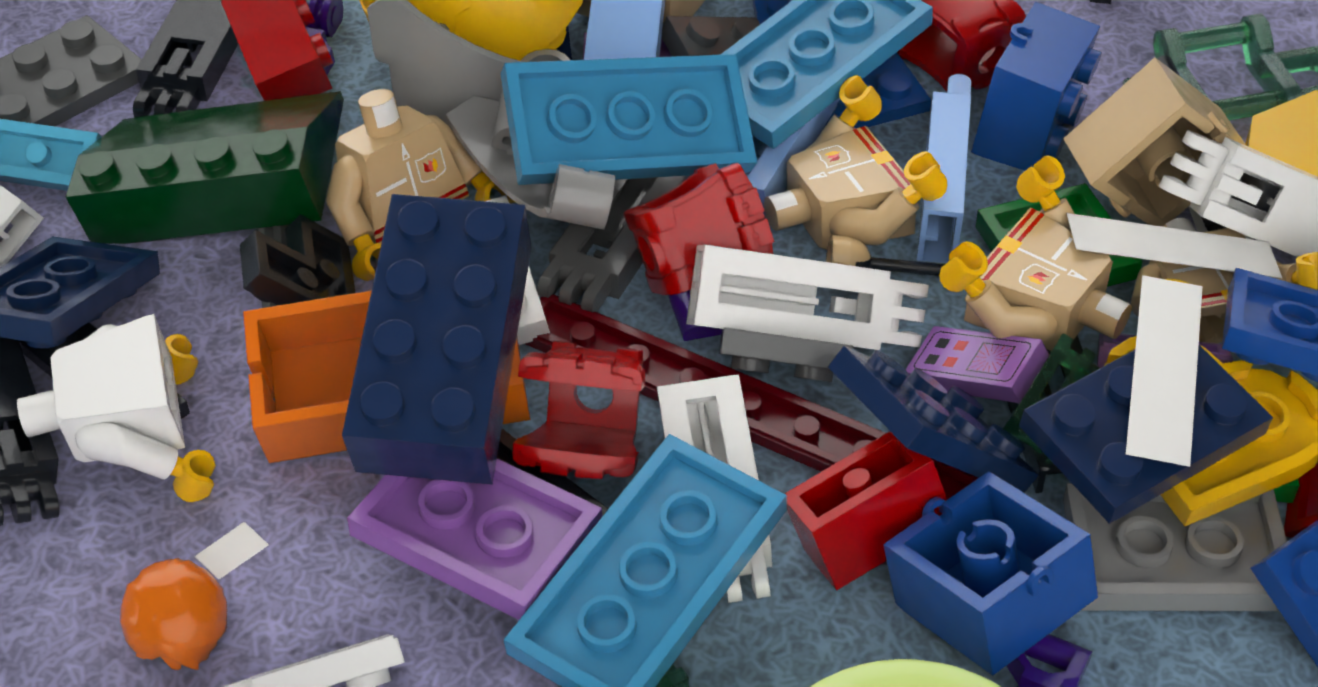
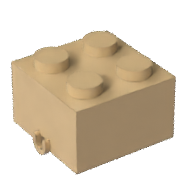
M1156 57L1133 75L1130 80L1063 138L1090 185L1110 198L1109 201L1121 216L1127 218L1132 213L1148 225L1162 227L1167 222L1176 218L1191 204L1190 201L1169 193L1158 186L1164 175L1173 176L1182 182H1187L1190 174L1170 164L1175 152L1198 161L1202 151L1194 150L1182 142L1187 130L1221 144L1224 138L1227 137L1246 146L1218 105Z

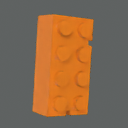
M372 290L243 311L247 363L252 374L248 375L252 427L269 463L347 451L342 438V432ZM518 336L516 338L503 424L531 420L524 378L518 377V367L521 361Z

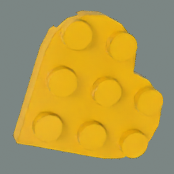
M1137 336L1130 337L1112 348L1105 365L1135 350ZM1201 346L1273 419L1263 436L1161 494V497L1184 527L1292 482L1316 466L1318 462V390L1299 373L1290 370L1286 378L1271 370L1252 368L1253 364L1244 360L1222 363L1210 351Z

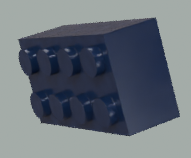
M400 194L391 195L342 432V438L355 472L493 484L532 248L525 205Z

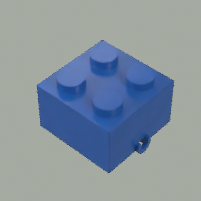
M1035 1L1024 21L1011 27L1010 37L1012 40L995 66L971 153L1024 171L1029 167H1033L1044 156H1052L1057 159L1065 143L1063 138L1068 135L1069 128L1064 127V124L1075 127L1088 95L1081 93L1083 89L1081 84L1085 83L1088 85L1102 55V52L1093 49L1100 26Z
M989 471L946 501L940 497L930 499L924 506L922 518L883 544L895 603L905 613L992 676L1098 598L1091 534ZM936 507L942 513L941 516L933 512Z

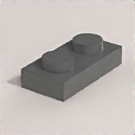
M667 16L663 22L662 40L672 57L720 55L754 30L760 23L755 17Z
M724 328L721 332L718 354L732 356L731 368L769 373L770 361L796 365L794 377L832 382L833 372L828 368L829 364L843 346L853 349V345Z

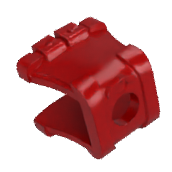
M921 0L933 7V22L931 26L897 52L902 60L907 59L923 69L941 84L945 91H947L949 77L954 74L968 76L971 79V87L976 90L989 86L995 66L1012 40L1010 37L1011 27L1014 24L1022 23L1026 17L1021 6L1014 0Z
M712 163L696 169L694 174L672 190L646 203L630 208L623 213L628 229L634 235L646 269L645 277L652 293L675 295L691 290L697 245H711L773 254L772 243L775 241L768 219L764 217L763 212L765 210L757 189L752 186L739 163H733L720 169L716 163Z
M552 340L551 350L547 353L530 352L525 355L518 367V377L549 382L547 421L535 431L514 441L513 460L522 466H541L540 472L568 476L569 472L575 470V477L603 479L606 474L624 478L632 475L637 467L639 452L636 451L634 441L638 424L640 391L645 386V369L642 367L643 350L618 347L617 352L601 349L578 348L576 342ZM577 385L612 389L613 399L611 404L597 410L586 407L578 398Z

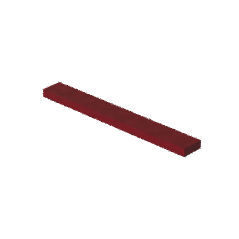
M552 294L549 298L544 296L540 298L550 333L537 335V338H533L532 342L525 343V345L544 353L551 350L552 340L576 342L578 348H592L617 352L618 347L643 350L642 367L645 369V386L640 391V394L658 402V386L739 374L751 442L818 471L827 469L886 434V432L603 314L583 310L579 304L572 303L568 305L559 302V296ZM932 459L947 499L978 479L976 476Z

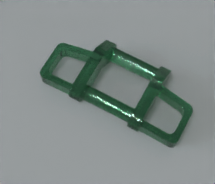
M1262 13L1243 16L1241 21L1237 23L1178 32L1176 28L1157 30L1153 37L1155 57L1170 56L1180 77L1207 98L1208 96L1186 66L1185 54L1242 44L1246 66L1264 92L1212 101L1222 109L1229 121L1252 117L1318 90V85L1301 89L1290 74L1307 70L1318 72V46L1274 52L1270 24ZM1131 78L1125 79L1123 81V85Z

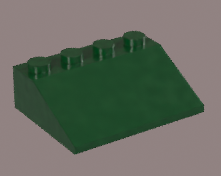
M341 91L123 119L78 155L66 193V199L90 242L104 244H129L290 225L300 214L314 222L321 221L344 98Z

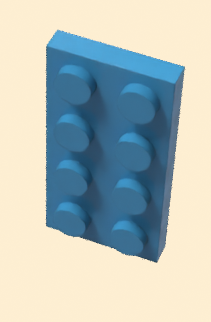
M792 0L720 54L737 55L752 135L772 149L776 148L837 100L840 87L844 81L855 75L860 76L862 79L931 26L933 22V7L921 0Z
M736 54L504 63L501 71V81L518 185L553 183L559 164L582 168L588 172L592 170L615 175V180L691 176L694 174V170L712 163H716L719 169L733 163H739L744 172H751L757 164Z
M668 434L504 638L507 655L561 687H656L787 511V495Z

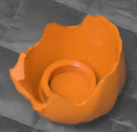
M180 558L167 559L144 568L137 578L126 585L120 609V624L125 640L136 652V657L150 660L161 657L173 670L181 669L182 665L198 670L199 664L208 659L210 652L217 646L218 640L226 632L227 600L222 586L208 570L190 560H181Z

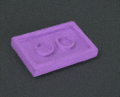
M497 459L492 485L385 475L347 517L350 536L520 620L602 518V508Z

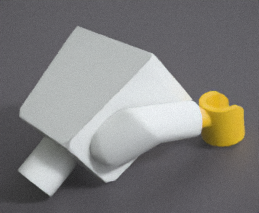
M154 314L120 326L112 324L103 325L84 340L56 350L50 357L53 390L17 399L18 415L26 436L33 437L61 429L76 460L81 462L101 461L126 466L162 480L168 478L169 475L175 476L173 489L177 496L186 502L200 501L208 497L214 487V482L209 477L212 475L216 465L214 458L209 452L193 450L187 453L184 458L178 456V449L185 448L176 385L182 384L194 376L199 361L196 356L190 355L192 345L186 336L173 334L164 340Z

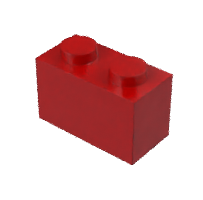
M220 0L255 85L264 101L321 94L333 89L324 67L334 63L321 33L310 36L306 29V26L315 23L306 0Z
M890 431L784 493L787 495L788 514L804 550L836 591L887 561L883 544L922 518L924 506L930 499L940 497L945 501L948 500L934 461L927 456L907 449ZM936 507L933 511L939 516H941L942 514L941 512H939L938 507Z

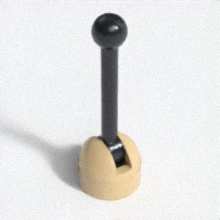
M831 235L826 253V262L893 272L939 276L941 267L945 265L871 257L865 244L848 236Z

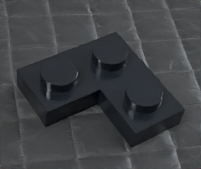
M301 214L285 229L287 246L257 230H254L240 244L243 288L263 302H271L278 306L356 293L349 246L344 238Z

